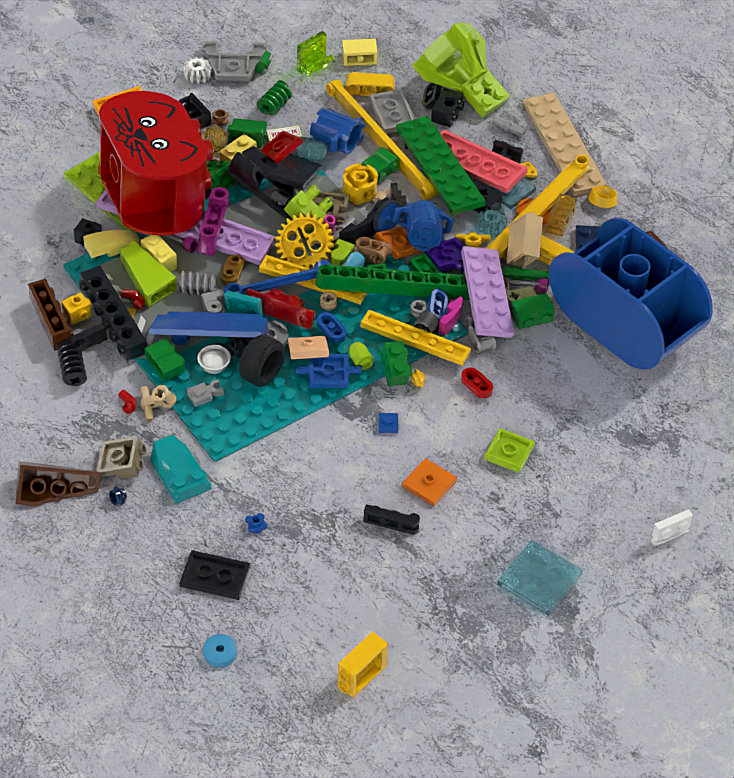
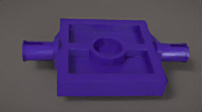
M456 237L443 240L438 246L431 248L430 251H424L440 272L448 271L452 268H457L460 273L462 271L465 272L461 254L464 245Z

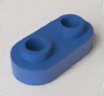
M435 289L428 297L426 311L436 314L439 321L447 311L448 297L446 293L440 289Z
M323 312L318 315L317 326L331 342L341 343L346 339V328L332 313Z

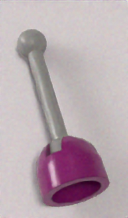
M159 235L182 243L183 249L190 253H193L198 245L197 239L192 237L182 240L173 235Z
M506 278L509 284L533 286L540 293H547L549 279H539L536 283Z

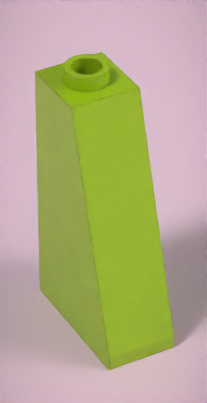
M135 241L120 249L121 263L137 291L145 299V304L148 308L177 290V277Z

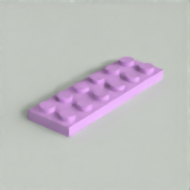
M463 246L461 254L476 335L512 338L514 329L498 250Z

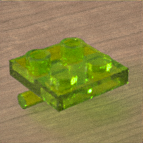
M324 31L313 35L297 45V71L303 74L305 72L307 75H310L315 71L322 70L328 63L334 60L332 54L326 57L327 34Z

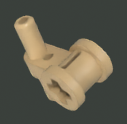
M164 385L155 387L152 395H149L147 386L141 387V405L148 422L154 420L152 408L161 405L163 408L168 409L176 403L175 394L170 392Z

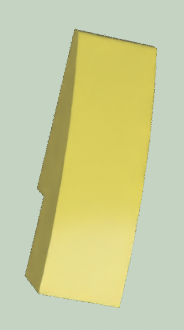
M109 230L83 236L84 246L91 258L106 253L109 257L120 254V249L133 241L141 246V240L137 233L130 230Z

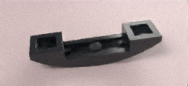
M385 197L375 205V212L358 225L350 223L339 232L340 239L355 245L357 239L361 237L369 238L376 233L373 227L375 214L380 206L388 201L389 198Z

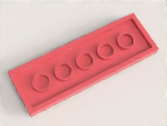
M446 130L440 132L468 176L504 193H508L528 173L526 166Z

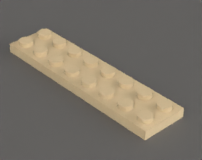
M555 92L523 99L522 104L560 173L576 156L580 154L588 156L590 161L589 169L570 188L572 195L575 197L588 194L595 186H607Z

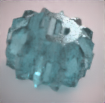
M311 137L301 138L303 143L297 147V154L299 156L318 162L324 159L327 152V146L324 142Z
M486 208L484 212H480L477 219L479 232H483L484 235H491V237L492 235L497 237L507 227L505 213H501L500 210L495 211L494 208L492 210Z

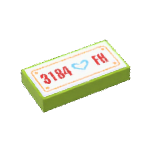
M300 125L266 130L268 143L282 131L298 136L303 141Z

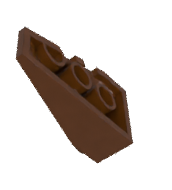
M19 461L15 504L39 506L53 501L57 502L62 499L96 493L99 489L101 472Z

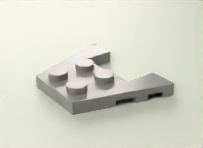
M202 41L203 50L214 77L218 81H250L262 55L268 48L267 43L252 42V54L217 53L218 41Z

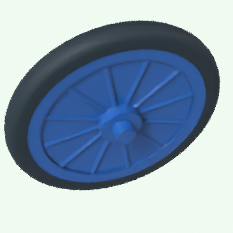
M396 200L386 201L377 210L373 222L376 233L396 227L397 224L392 219L395 208L401 207Z

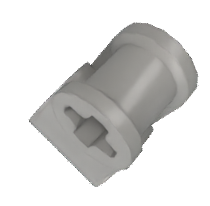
M471 319L468 337L473 344L475 352L479 354L483 350L496 349L494 336L476 335L474 319Z

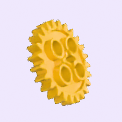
M300 213L299 218L293 215L292 221L287 218L288 224H281L283 230H277L281 236L275 237L276 241L279 242L275 244V247L279 249L277 254L282 255L280 259L309 269L310 266L314 267L317 262L323 259L328 261L329 259L326 254H331L332 251L329 248L334 247V244L331 243L334 240V236H329L333 233L332 229H328L329 224H323V218L317 221L318 217L316 214L311 218L310 213H307L306 217ZM309 227L314 228L311 234L305 233ZM298 228L302 229L308 247L311 251V256H308L301 236L298 232ZM292 234L298 235L294 241L288 240ZM314 244H321L318 250L312 249ZM297 251H304L301 257L295 256Z

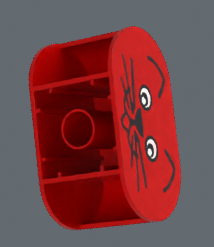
M132 91L108 99L99 110L100 163L98 174L120 219L128 228L148 235H173L193 228L200 222L204 214L205 190L211 189V176L207 169V161L213 160L211 142L209 139L202 140L198 119H191L184 106L178 100L158 92Z

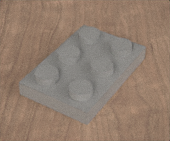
M402 89L369 95L370 103L381 129L386 134L397 132L396 124L415 119Z

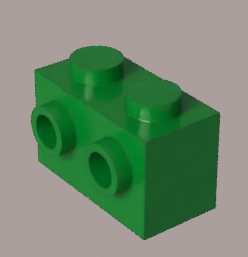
M547 293L512 301L511 315L518 329L546 324L554 319L555 308Z
M403 341L386 342L380 354L387 386L406 385L412 375V367L408 365L407 361L408 350L404 347Z

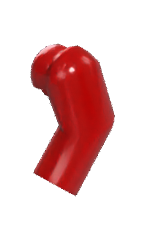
M125 289L121 291V298L132 299L135 309L139 310L145 306V299L139 291Z
M121 390L118 397L124 401L122 410L126 414H131L135 411L137 401L126 390Z

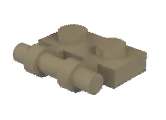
M321 191L312 200L318 205L325 197H328L330 200L327 204L332 200L334 205L329 209L333 210V212L327 211L326 214L334 216L335 222L338 220L345 221V214L339 213V211L347 212L348 194Z

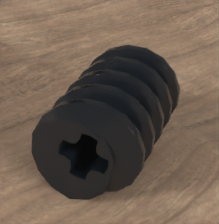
M68 344L61 347L58 351V357L64 383L69 386L84 384L87 381L82 352L76 344Z

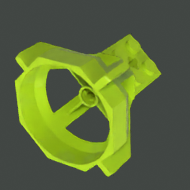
M454 23L449 30L441 34L422 53L420 58L412 64V67L424 81L463 93L464 98L482 118L504 105L510 98L509 93L487 69L485 39L469 23Z

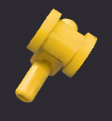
M476 232L455 234L459 241H465L467 247L479 248L481 242L491 241V235L476 234Z

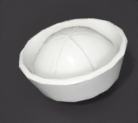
M209 345L200 350L197 359L204 371L217 374L227 368L231 355L221 345Z

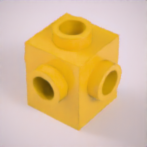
M81 292L61 301L62 312L65 313L71 325L91 317V301L89 298H85Z

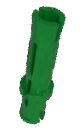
M501 266L502 275L506 278H513V280L537 281L539 279H549V271L519 268V266Z

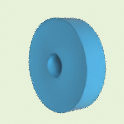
M225 634L213 635L204 643V658L208 664L214 667H226L233 663L237 657L236 642Z

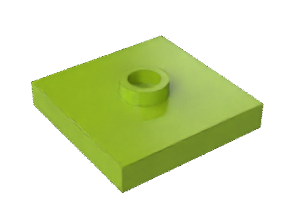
M499 428L484 455V460L520 473L535 446V441Z

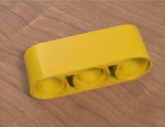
M352 72L346 77L345 89L350 95L360 96L394 91L395 78L389 74Z

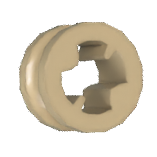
M332 292L323 293L320 297L321 308L324 310L335 309L337 306L336 295Z

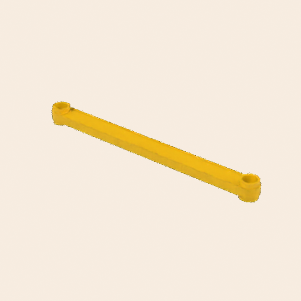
M337 79L328 82L325 85L328 95L333 96L353 119L362 118L363 123L366 124V127H362V129L380 148L384 147L399 158V170L418 189L422 199L430 200L435 198L438 193L433 185L346 91L341 80Z
M583 154L576 156L511 223L528 212L542 217L587 173L590 165L588 156ZM510 224L485 248L498 250L499 259L508 250Z

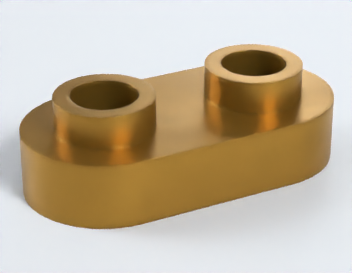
M230 255L226 259L221 271V282L224 285L238 283L244 269L243 257Z

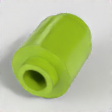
M361 342L353 343L348 349L350 358L356 367L361 366V370L369 369L374 362L371 353Z

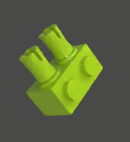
M312 185L305 193L301 190L286 205L284 210L292 218L293 215L299 218L300 213L304 217H306L307 213H310L311 218L316 214L318 221L320 218H325L326 212L334 204L332 200L327 204L330 199L325 197L322 202L316 205L312 200L321 191L319 188L314 191L317 186ZM309 227L306 229V232L310 234L314 228Z

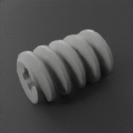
M182 270L177 281V293H180L182 289L183 294H187L189 290L191 295H194L195 291H197V295L201 296L203 291L204 293L216 291L214 273L211 274L210 278H207V274L204 273L201 278L199 272L193 277L192 271H189L188 276H185V272Z

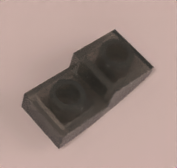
M390 183V200H396L401 207H405L407 203H410L406 201V195H402L401 190H398L397 183ZM404 212L401 213V216H400L401 219H402V216L405 217V213H404Z

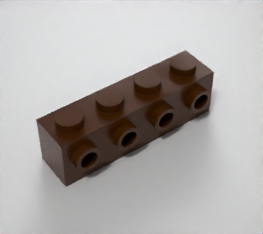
M45 278L29 283L28 288L30 300L55 351L57 350L58 343L74 334L71 326L68 327L65 313L61 312L59 301L55 299L53 288L49 286Z

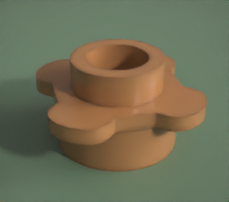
M217 109L212 113L213 119L211 122L213 124H228L227 117H229V113L224 109Z

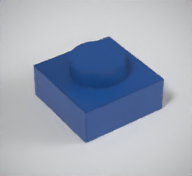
M379 413V433H398V413Z

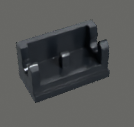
M193 93L179 100L181 104L185 103L183 106L191 119H198L201 129L211 125V112Z

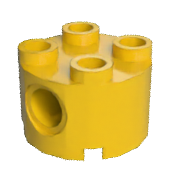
M361 163L350 165L344 170L342 193L348 194L349 201L355 206L373 200L377 194L378 174L376 170L367 164L366 167L362 166Z

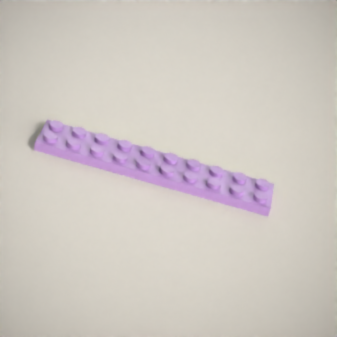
M105 190L96 202L97 208L118 215ZM204 212L200 222L193 228L173 235L184 239L192 237L197 239L198 243L200 225L203 223L206 212ZM224 219L216 250L229 255H239L245 261L260 266L275 243V236Z

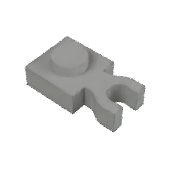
M217 379L207 386L205 383H201L188 388L187 395L194 407L213 401L212 396L224 395V389L222 387L215 389L219 387Z

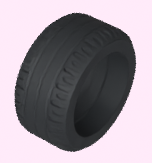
M266 334L253 338L241 355L239 361L240 376L257 387L269 384L276 377L284 362V345Z

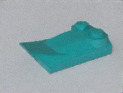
M169 435L153 442L150 462L175 504L211 490V483L208 480L207 473L201 469L186 444L174 435Z

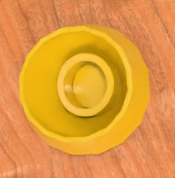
M595 186L588 195V200L600 208H612L618 204L617 192L608 186Z

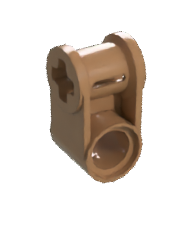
M361 237L356 241V250L363 255L366 262L383 264L385 258L392 253V247L386 242L373 240L368 237Z

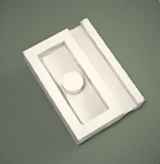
M688 509L655 523L652 532L653 538L651 539L653 545H660L688 533L693 514Z

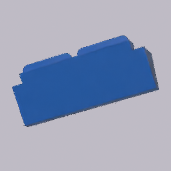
M169 311L167 315H157L149 328V334L256 337L261 334L267 335L268 318H260V314Z

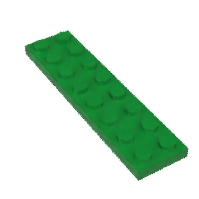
M428 116L396 124L397 132L452 216L485 206V199Z

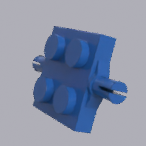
M329 354V357L309 358L308 367L296 366V375L308 374L310 388H348L350 374H361V366L350 367L348 354Z

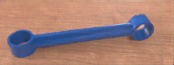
M322 260L317 262L313 269L241 286L238 283H230L225 286L223 292L225 294L228 290L245 295L247 289L262 292L314 279L317 276L319 266L331 265V263Z

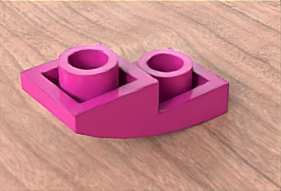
M462 297L448 304L447 315H443L439 321V333L443 336L453 329L461 316Z

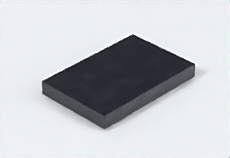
M290 153L270 173V179L303 190L321 170L322 164Z
M191 550L179 585L183 588L239 600L250 570V563Z

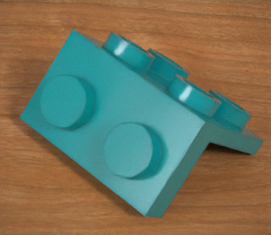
M228 290L224 294L226 305L224 313L260 314V318L263 317L260 298Z

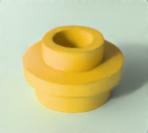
M414 370L411 375L414 387H424L426 378L423 371Z

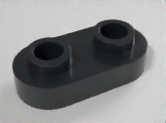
M430 82L426 86L422 105L427 110L432 109L439 98L441 85Z

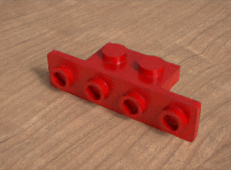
M251 289L246 290L245 295L261 299L263 314L307 329L312 328L315 311L304 308L305 301L300 300L298 296L283 294L278 289L270 290L266 294Z

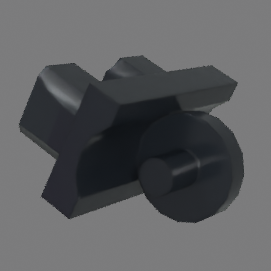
M496 139L493 142L492 152L519 164L521 163L524 152L523 148L514 147L507 142Z

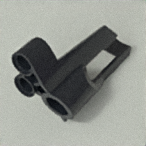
M256 147L246 149L242 153L237 152L230 163L227 174L283 218L291 220L292 217L284 210L286 206L277 204L261 191L259 185L265 178L278 189H283L291 195L294 193V188L270 179V173L273 170L265 164L268 156Z

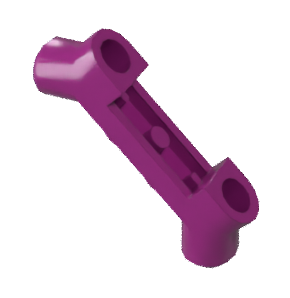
M217 187L210 193L208 208L199 229L197 246L199 254L211 256L215 254L225 214L230 205L229 192L225 188Z

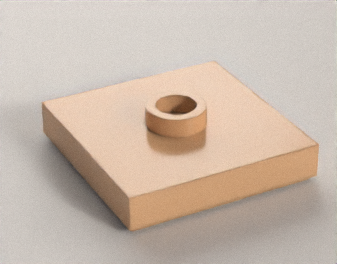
M325 336L288 338L291 359L329 357Z

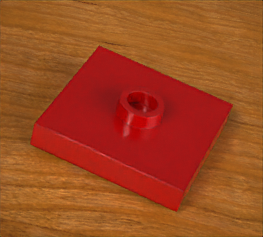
M282 131L260 151L268 156L269 161L279 164L300 146L303 141L298 136Z

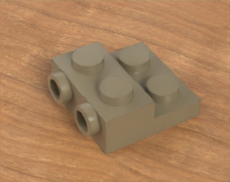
M138 436L102 442L96 471L101 472L100 477L118 475L120 479L138 477L139 471H142L144 468L142 455H146V445L142 443Z

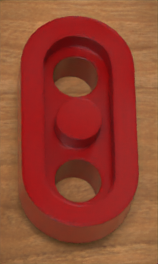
M472 367L462 371L461 382L477 397L488 398L492 395L493 384L480 371Z

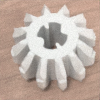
M195 57V59L189 58V61L185 62L183 74L186 81H191V84L196 82L199 85L200 82L205 83L206 80L210 79L212 69L208 60H204L203 57L200 59Z

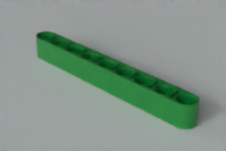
M325 264L318 267L315 285L324 290L429 297L433 290L440 289L446 293L448 299L462 297L463 300H470L465 275Z

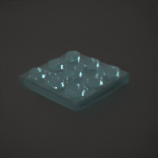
M531 540L498 579L497 585L549 616L582 575L583 570Z

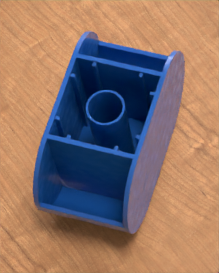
M614 217L607 220L600 227L598 236L574 253L564 252L553 259L549 268V282L552 293L566 316L617 357L634 368L647 370L655 367L706 328L712 318L713 304L711 295L701 275L687 262L624 218Z

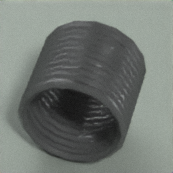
M423 311L416 320L414 327L433 333L439 324V318L431 311Z

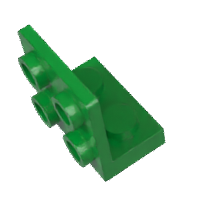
M234 118L232 125L228 124L227 128L228 144L245 134L257 142V148H262L267 122Z
M216 159L207 162V169L211 176L209 194L214 188L222 187L228 190L238 184L236 180L227 174L231 162Z

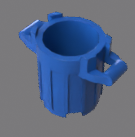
M321 108L316 113L319 115L316 123H311L310 135L313 136L312 138L315 141L329 146L330 152L339 151L344 154H350L356 148L358 142H362L364 137L361 135L362 127H366L362 118L353 119L331 109Z
M427 200L407 203L405 207L395 208L392 219L399 226L406 228L408 240L415 249L420 251H430L431 248L438 246L443 239V234L451 233L454 224L453 218L443 214L442 209ZM404 212L405 217L402 216V220H400L401 213ZM442 220L447 221L445 228L442 226Z

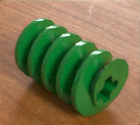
M278 80L258 99L257 107L265 114L274 115L283 107L284 103L291 99L292 92L284 81Z

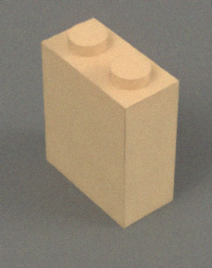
M528 212L510 224L507 265L524 268L539 258L543 217Z

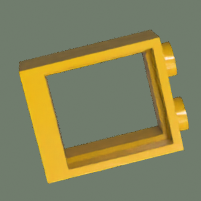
M372 631L338 663L337 686L342 693L348 694L352 698L387 667L389 643Z

